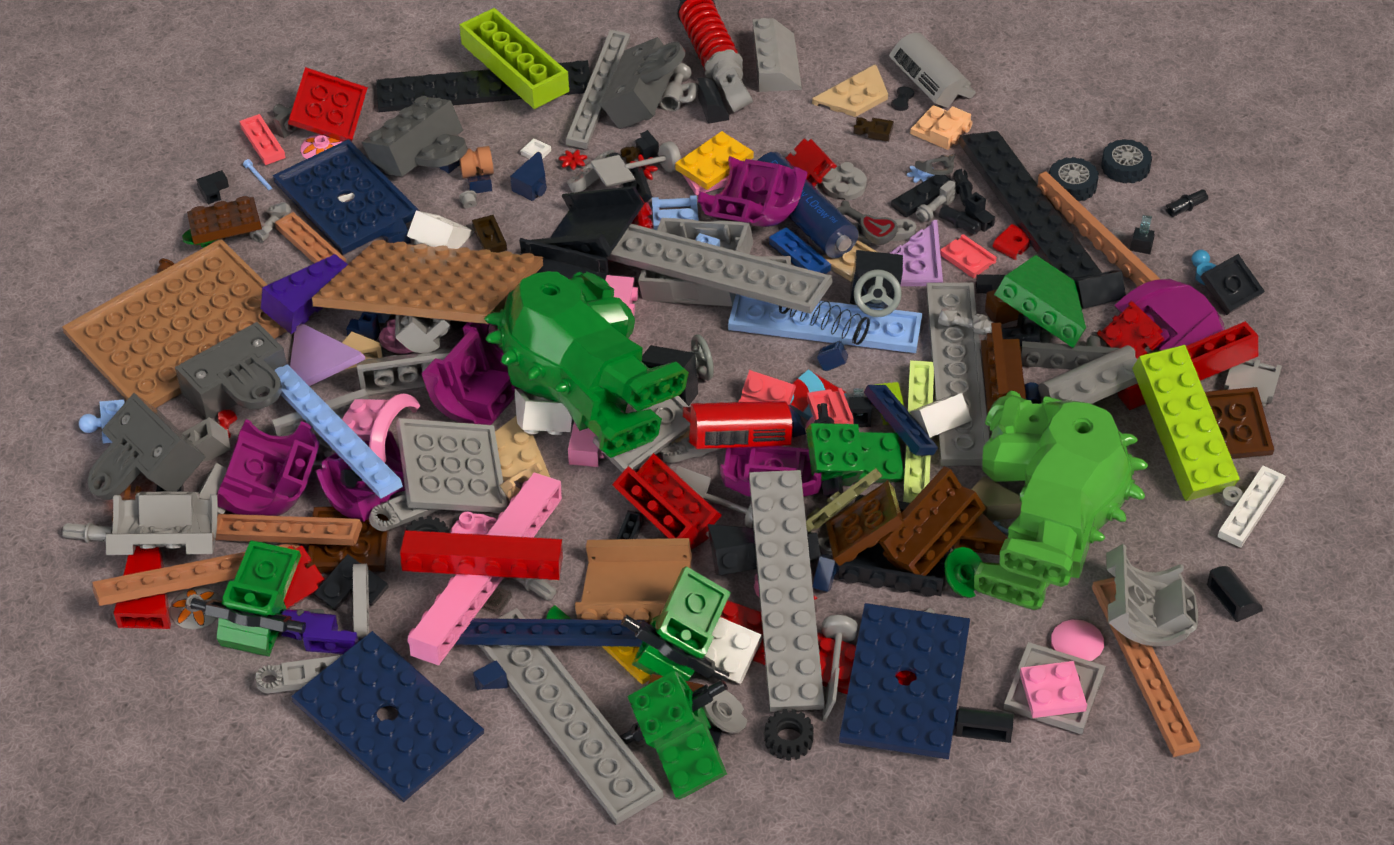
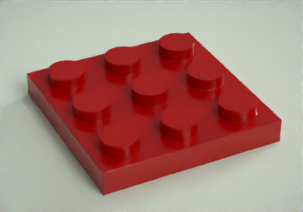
M305 67L288 124L336 140L345 141L349 139L352 142L368 87Z

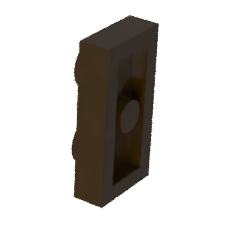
M494 214L472 220L473 229L482 249L496 253L507 251V243Z

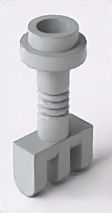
M946 182L940 187V195L928 205L922 204L917 208L916 216L920 221L929 222L933 219V212L942 204L949 205L955 200V182Z

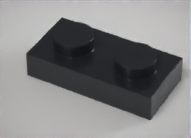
M642 167L630 169L635 180L623 183V186H635L644 203L648 202L652 198V194Z

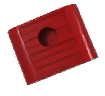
M1011 224L995 239L993 248L1016 260L1017 254L1022 255L1030 247V239L1020 227Z

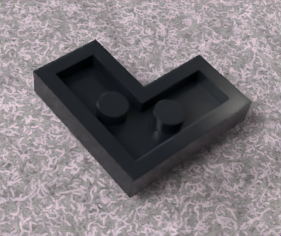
M1019 314L1016 327L1002 328V338L1019 339L1020 346H1022V341L1041 342L1043 327L1025 315Z
M349 554L344 557L314 593L318 599L335 611L353 592V564H361ZM368 569L369 604L373 606L388 589L389 585Z

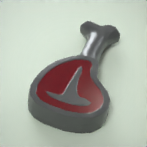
M842 201L841 206L837 208L843 215H847L859 222L862 234L873 244L884 245L897 234L898 225L891 218H876L871 215L862 214L851 208L848 201Z

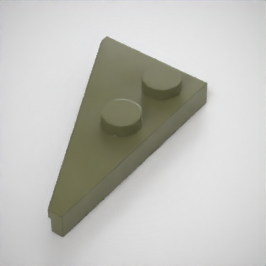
M878 469L872 470L842 494L839 491L827 500L829 504L821 510L818 507L807 516L808 520L806 521L808 532L816 531L880 479L882 474Z

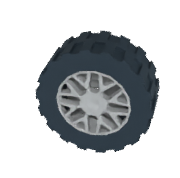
M1115 140L1104 148L1101 169H1103V173L1108 178L1116 182L1125 184L1140 182L1150 172L1152 153L1148 150L1147 146L1135 140Z
M1066 157L1052 164L1049 174L1078 202L1085 201L1095 194L1099 173L1091 162L1085 161L1082 158Z

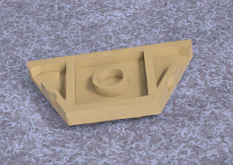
M873 65L812 98V104L816 106L819 104L829 106L830 110L856 117L888 99V92L877 66Z
M517 415L495 431L503 481H507L518 473L530 468L535 463H539L542 467V471L538 474L550 477L533 434L526 433L517 424ZM522 476L516 481L524 483L529 479L525 476Z

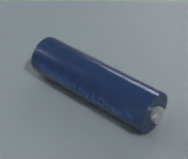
M769 152L757 160L780 164L794 169V166L778 152ZM806 179L799 203L789 218L828 257H842L843 254L849 252L856 244L858 230Z

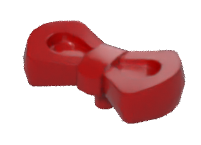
M223 410L217 414V423L228 431V437L230 438L229 426L237 420V415L231 410Z

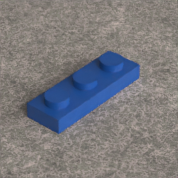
M787 227L769 237V244L783 256H791V263L796 267L823 274L831 271V264Z

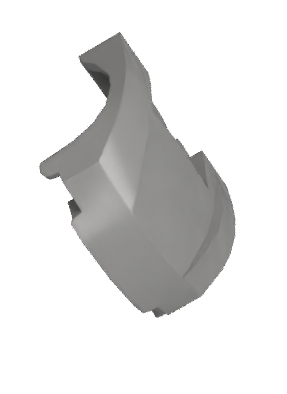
M198 492L136 493L135 499L122 500L121 495H114L112 533H106V555H133L136 546L144 549L155 547L181 548L186 546V554H213L217 532V495L211 494L210 499H200Z
M1124 544L1106 553L1107 571L1115 576L1114 581L1116 584L1115 601L1108 604V623L1132 641L1143 645L1173 646L1186 639L1190 633L1196 630L1198 625L1196 597L1193 588L1184 582L1180 574L1184 570L1183 565L1179 564L1168 570L1156 573L1144 572L1129 563Z

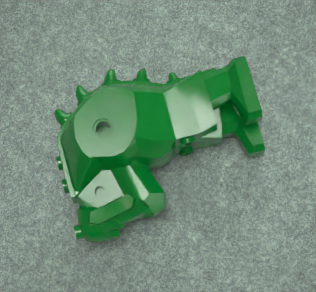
M559 272L535 273L522 279L517 287L508 294L504 309H501L500 312L490 313L484 318L487 323L498 326L499 330L489 333L486 340L488 343L499 344V347H502L504 354L501 362L503 365H507L511 384L532 395L562 403L579 431L589 428L599 438V449L610 458L654 441L659 435L662 418L651 409H643L679 396L686 388L689 372L679 363L672 362L648 368L642 362L643 347L628 339L633 333L635 318L631 309L620 298L614 297V288L610 287L603 278L595 274L578 272L573 278L568 279ZM628 404L636 410L625 413Z

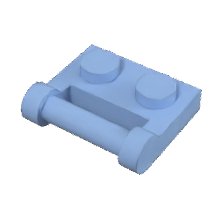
M690 195V198L675 199L652 197L654 230H657L661 218L693 219L699 221L697 195ZM690 207L685 209L659 210V208Z

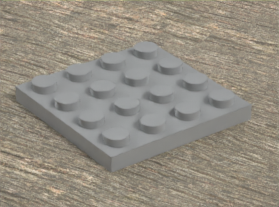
M398 419L396 426L407 505L409 508L501 513L506 510V495L499 486L503 483L494 425Z

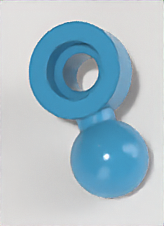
M1201 249L1192 254L1191 260L1193 265L1197 267L1196 280L1205 285L1200 276L1216 265L1209 263V253Z

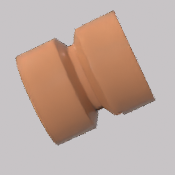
M489 146L477 147L476 151L468 149L467 153L459 159L463 179L475 177L476 173H479L481 176L494 174Z

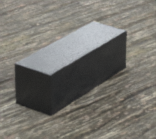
M628 510L617 539H637L644 522L643 514Z

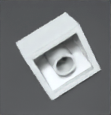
M416 211L407 236L415 239L414 244H426L431 247L444 245L448 246V248L458 249L475 231L442 216Z
M515 389L517 424L524 432L538 434L539 431H548L552 435H562L563 432L571 431L572 417L562 403L532 395L521 389Z

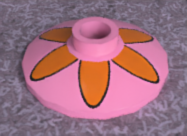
M321 134L312 135L302 143L301 153L304 158L308 159L343 141Z

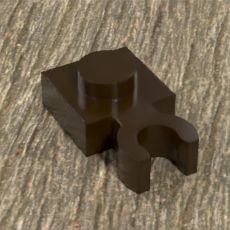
M857 117L853 133L857 135L866 133L868 134L867 138L889 142L894 121L873 117L871 121H867L865 118Z

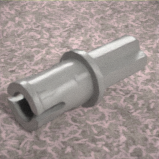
M90 522L87 525L67 523L63 526V537L82 539L87 543H90V540L106 542V533H112L113 526H96Z
M513 578L525 586V590L528 592L532 590L545 600H552L556 594V589L542 579Z

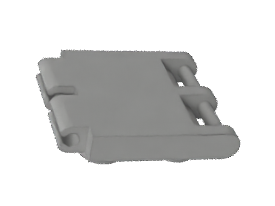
M1256 359L1255 361L1249 360L1244 362V364L1230 368L1224 390L1257 387L1262 406L1265 407L1266 403H1272L1282 365L1277 364L1276 367L1260 363L1261 360Z

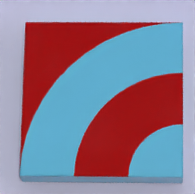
M808 369L792 383L796 385L789 406L800 416L809 420L813 415L807 401V393L830 389L832 392H836L838 387Z

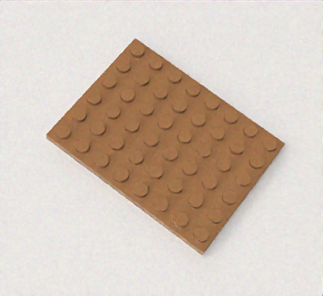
M222 239L213 242L62 326L64 334L126 400L135 393L155 408L181 394L175 367L255 322H258L274 339L287 332L261 310L262 287L268 284Z
M375 240L312 297L313 306L489 324L484 318L490 313L500 312L505 307L508 294L517 287L522 279L537 273L543 266V257L534 256L531 253L518 255L512 254L509 251L496 253L487 249L474 251L466 247L453 249L444 245L431 247L426 244L409 245L405 242L387 243L384 240Z

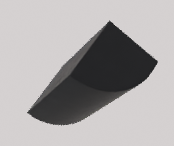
M697 78L698 99L708 124L729 120L728 112L716 83L708 78Z
M1110 270L1074 279L1080 305L1083 309L1118 301L1126 296L1122 271Z
M1221 566L1210 570L1207 586L1236 622L1263 611L1262 605L1230 567Z
M959 706L956 736L1011 743L1014 712Z

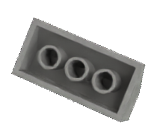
M774 18L753 19V46L759 92L802 90L794 33Z
M453 348L438 349L429 353L415 352L412 354L363 360L357 363L360 387L365 389L368 396L424 389L426 386L421 373L435 358L444 360Z

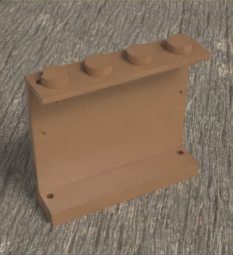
M689 538L587 540L586 551L589 563L581 602H575L577 619L622 620L625 615H628L634 620H644L647 623H651L654 617L662 613L682 568L685 566L691 568L692 554Z

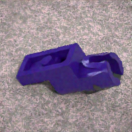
M284 609L282 615L291 616V620L306 623V629L303 634L287 630L282 632L281 635L282 637L302 640L303 638L306 651L344 654L359 642L357 632L338 631L336 615L325 614L323 609Z

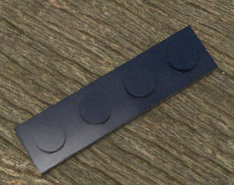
M867 385L863 393L868 397L870 403L882 414L884 420L896 431L898 437L906 443L909 450L915 456L934 455L938 449L937 445L886 385Z

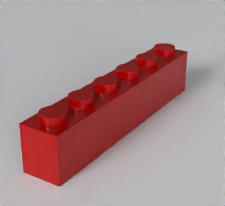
M1246 321L1186 346L1199 380L1201 381L1258 357V334ZM1138 383L1117 392L1118 397L1129 410L1146 404Z
M405 530L400 556L402 571L560 580L563 547L562 539Z

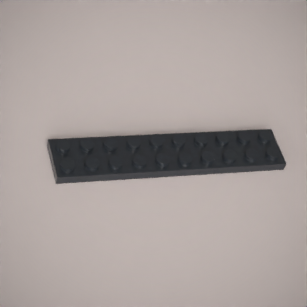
M588 60L559 63L568 71L569 92L564 95L585 93L591 78ZM490 69L376 80L379 112L401 111L411 106L421 96L451 100L453 106L522 99Z
M998 131L960 135L958 143L1017 226L1025 232L1030 239L1029 243L1041 259L1073 280L1102 273L1048 198L1042 194L1041 189L1037 187V183Z

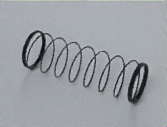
M819 301V306L817 307V309L819 308L818 315H819V312H820V305H821V304H820V301ZM779 306V312L781 314L787 313L790 309L786 308L782 312V306ZM830 306L829 311H828V312L826 313V315H825V317H826L827 314L829 313L828 320H829L830 312H831V309H832L831 306ZM840 308V314H839L840 318H841V314L844 312V311L841 312V308ZM795 310V312H794V314H793L792 316H791V311H790V317H793V316L795 315V313H796L797 310ZM850 312V319H849L850 323H849V327H848L847 333H848L849 328H850L851 318H853V317L855 316V315H853V316L851 317V312ZM868 317L861 318L853 335L852 343L859 345L865 339L870 326V319ZM867 319L865 331L861 339L856 343L861 325ZM847 324L845 325V327H844V329H843L842 336H841L842 339H844V338L846 337V335H847V333H846L845 336L843 337V333H844V330H845Z

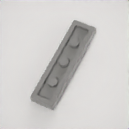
M363 388L328 400L325 403L337 415L346 414L355 399H368V394ZM298 412L272 420L275 436H288L298 428L301 421L307 422Z

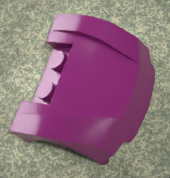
M1159 279L1144 283L1129 292L1114 305L1122 313L1132 300L1162 329L1161 335L1164 340L1156 347L1159 351L1182 345L1187 346L1225 330L1220 315L1202 293L1190 285L1172 279Z
M391 431L387 432L385 439V464L401 479L403 487L380 499L363 480L358 481L353 489L345 487L340 481L341 471L343 469H352L336 452L322 461V470H316L321 489L327 499L344 516L351 519H360V521L364 522L369 519V515L375 506L388 501L392 494L405 491L400 450ZM364 441L369 447L370 441Z
M783 446L726 448L724 465L720 464L723 484L751 497L749 472L801 470L803 497L818 493L822 487L821 473H814L812 476L809 449Z

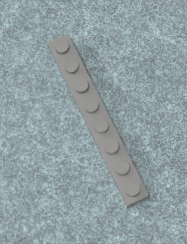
M615 30L609 31L566 137V145L582 149L588 148L603 110L600 102L624 50L627 49L630 41L629 33Z

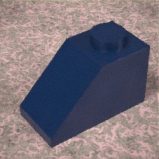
M540 152L535 153L510 176L512 191L531 201H534L538 196H542L547 188L543 159Z

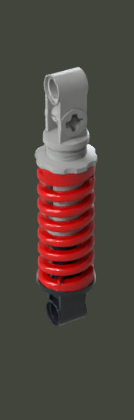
M680 0L677 16L684 25L685 31L704 67L706 77L724 90L725 97L734 113L753 103L748 90L742 82L743 59L738 54L724 22L718 14L714 0Z

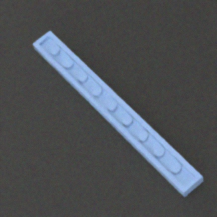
M288 364L274 370L281 381V396L312 426L380 499L403 487L401 479Z

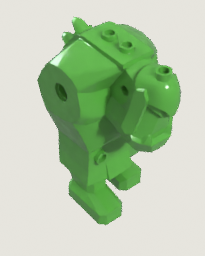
M1009 391L1006 396L999 397L994 402L986 417L985 425L990 427L992 435L983 446L982 471L994 482L1025 481V486L1020 494V501L1022 502L1021 513L1008 529V539H1005L1000 550V563L980 562L974 575V589L979 593L1037 610L1041 609L1046 596V588L1050 584L1062 587L1069 584L1071 577H1080L1090 544H1093L1094 541L1099 542L1105 539L1104 534L1098 530L1108 521H1113L1114 519L1119 522L1126 521V514L1120 509L1125 500L1130 498L1144 499L1145 493L1135 484L1132 475H1134V471L1146 469L1148 464L1143 459L1132 457V454H1128L1127 446L1135 444L1138 439L1132 434L1118 431L1112 415L1107 410L1090 403L1072 400L1062 401L1047 396L1043 398L1041 404H1032L1031 400L1021 398L1019 393Z

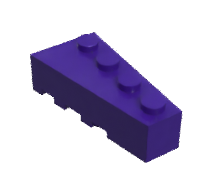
M334 254L262 287L261 310L290 334L294 333L299 324H305L309 320L311 314L314 312L318 313L323 309V307L313 306L312 297L348 264Z

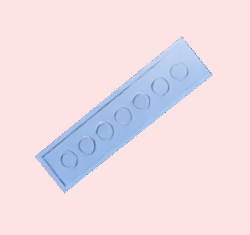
M736 294L728 322V330L828 343L842 341L844 345L916 353L922 313L894 310L891 314L884 317H872L863 313L857 305L824 302L820 305L819 315L818 303L811 314L807 313L805 317L806 313L803 312L800 321L802 311L797 310L795 315L790 317L791 308L787 313L781 314L779 312V305ZM830 306H831L832 309H831L830 317H829V320H828L829 313L827 314L826 317H825V315H826V313L829 311ZM869 307V308H871V309H873V310H882V309H884V308ZM840 308H841V312L844 311V312L841 314V318H840V316H839V314H840ZM792 309V311H791V316H792V315L794 314V312H795L794 309ZM850 312H851V317H852L853 315H855V316H854L853 318H851L850 328H849V331H848V333H847V330H848V327H849V323H850L849 319H850ZM868 317L870 319V326L865 339L859 345L852 343L853 335L861 318ZM867 319L861 325L856 343L861 339L865 331ZM847 324V326H846V328H845V330H844V333H843V337L845 336L846 333H847V335H846V337H845L844 339H842V337H841V336H842V332H843V329H844L845 325Z

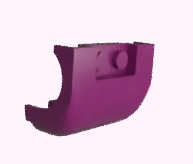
M729 156L730 174L723 191L714 196L699 191L698 203L701 204L704 214L722 221L750 223V226L770 227L780 224L796 208L808 172L798 167L791 169L780 164L750 159L740 161Z
M468 322L463 327L465 336L444 360L435 358L421 373L432 403L440 412L456 423L493 424L515 398V389H519L511 384L507 365L505 366L501 362L504 354L503 351L496 344L488 343L486 337L489 335L490 324Z
M245 419L217 493V506L238 515L279 516L291 509L306 487L318 451L319 441H317L316 436L311 431L312 426L301 421L298 428L288 436H272L260 431L250 420Z

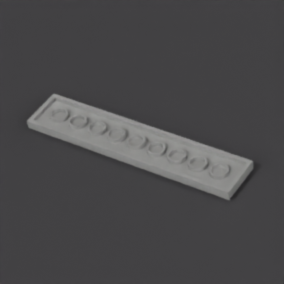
M634 224L628 227L610 256L605 257L615 262L809 314L813 312L832 284L831 275Z
M927 283L926 294L931 355L934 366L935 401L953 394L962 393L972 419L970 422L938 434L941 466H982L983 446L989 440L988 426L985 425L987 412L979 334L974 333L972 328L955 324L945 326L938 323L940 312L946 306L957 308L958 316L973 319V315L977 314L974 284Z
M801 470L749 472L770 712L782 711V709H787V711L792 709L796 711L824 709Z
M516 608L497 619L526 618ZM478 645L490 662L497 660L507 674L508 685L616 825L663 798L662 789L548 646Z

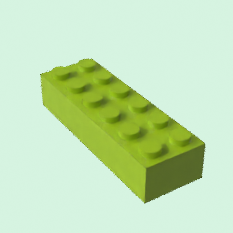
M492 8L459 24L461 44L533 109L569 92L568 71L497 9Z
M1186 345L1139 356L1132 370L1185 501L1223 492L1225 488L1235 486L1240 480Z

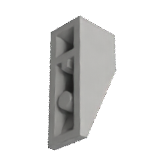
M210 417L182 433L206 456L202 462L213 460L230 450L228 431Z

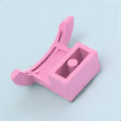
M398 394L389 400L355 399L342 420L363 441H370L369 448L385 463V439L393 419L403 408L408 407L412 413H416L421 405L416 398L409 394Z

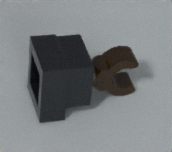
M648 130L640 133L641 138L635 140L636 147H624L620 150L621 156H626V164L634 161L640 154L644 157V160L650 157H658L659 142Z

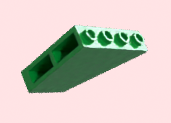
M1037 255L1005 275L994 294L1072 348L1076 346L1086 329L1075 281Z

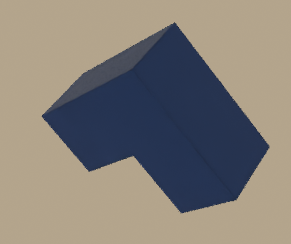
M363 311L359 320L351 318L346 328L347 336L354 332L376 341L380 335L377 313Z
M824 554L819 557L813 588L826 592L831 590L834 575L839 570V565L833 559V555Z

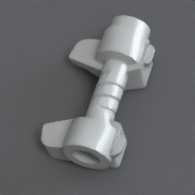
M281 202L269 207L266 211L269 219L265 223L260 221L262 229L250 232L251 238L262 244L269 237V232L273 229L275 222L291 212L290 206L286 202Z
M949 306L942 308L938 323L941 325H960L972 328L974 333L981 335L991 333V323L993 321H989L987 319L988 316L974 314L973 319L964 318L957 315V308Z

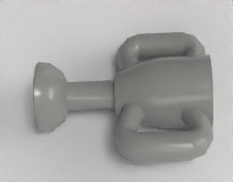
M680 63L673 70L672 76L674 81L668 84L662 95V100L658 104L662 109L677 111L681 103H689L695 99L698 85L693 82L681 85L682 81L688 80L692 74L689 66ZM689 90L688 95L684 97V91Z

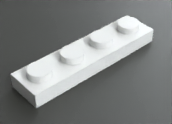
M1262 466L1220 528L1218 538L1241 548L1283 485L1286 476Z

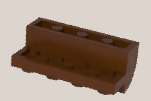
M991 323V333H986V340H981L988 413L994 402L999 397L1006 396L1009 391H1015L1020 394L1021 398L1026 399L1019 339H1003L1001 323Z
M944 466L901 513L904 523L900 525L899 529L879 539L878 542L885 550L882 554L899 571L926 576L983 513L986 507L975 491L963 487L952 470Z

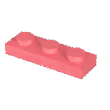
M260 114L239 121L241 129L265 165L286 158L284 150Z

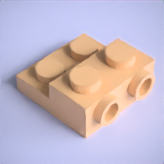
M933 105L911 128L910 134L949 150L953 144H958L960 135L970 131L972 127L971 114L953 106L946 111Z

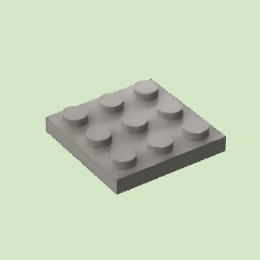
M1028 642L1006 697L1003 710L1082 735L1106 666ZM1074 661L1087 703L1086 711L1032 718L1020 677V669L1022 667Z

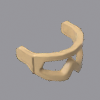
M535 463L530 468L499 485L509 501L521 490L515 487L514 482L522 476L529 479L533 473L538 474L542 471V467L539 463Z

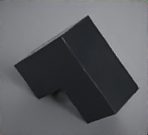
M223 170L196 179L198 189L208 205L220 201L219 190L229 187L228 179Z
M975 192L966 198L965 212L968 217L980 222L981 230L985 232L994 226L995 216L985 210L986 198Z
M976 274V294H987L989 291L998 289L1005 275Z

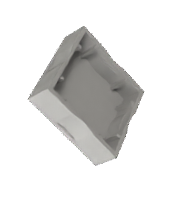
M661 218L657 231L695 240L699 233L720 239V247L750 254L753 245L750 223L704 222L693 219ZM642 269L638 279L643 300L733 306L736 296L735 293Z

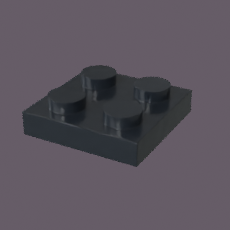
M1239 254L1200 276L1226 315L1265 292Z

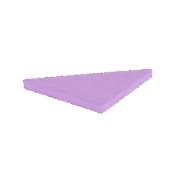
M933 220L926 229H921L910 237L909 241L903 246L900 245L890 252V254L903 255V274L900 286H926L927 283H943L937 220Z
M299 324L296 328L290 367L308 386L365 360V356L361 352L307 325Z

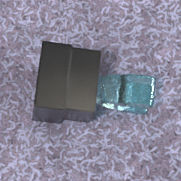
M1143 215L1140 228L1135 227L1130 251L1151 254L1155 231L1150 230L1152 216Z
M863 388L853 389L854 397H849V408L853 415V424H858L859 427H871L872 406L868 397H864Z

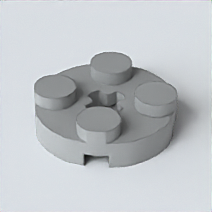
M844 162L835 169L832 168L822 179L824 192L834 199H856L865 192L867 186L866 175L850 162Z

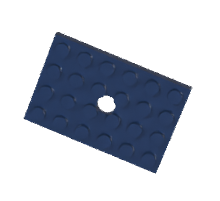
M349 139L273 175L274 183L342 255L382 236L400 218L403 219L405 224L412 221L415 212L419 211ZM344 193H353L355 196L348 202H341L337 199Z
M865 603L839 743L949 759L970 618ZM904 670L911 671L917 679L908 686L901 685L895 677L897 673Z
M373 631L291 696L292 702L403 802L484 734V729ZM384 706H392L397 709L398 716L393 721L389 719L381 721L377 717V712Z

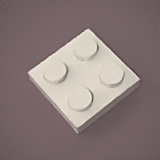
M720 617L712 633L714 638L705 656L713 660L716 667L729 673L728 680L741 684L763 636Z

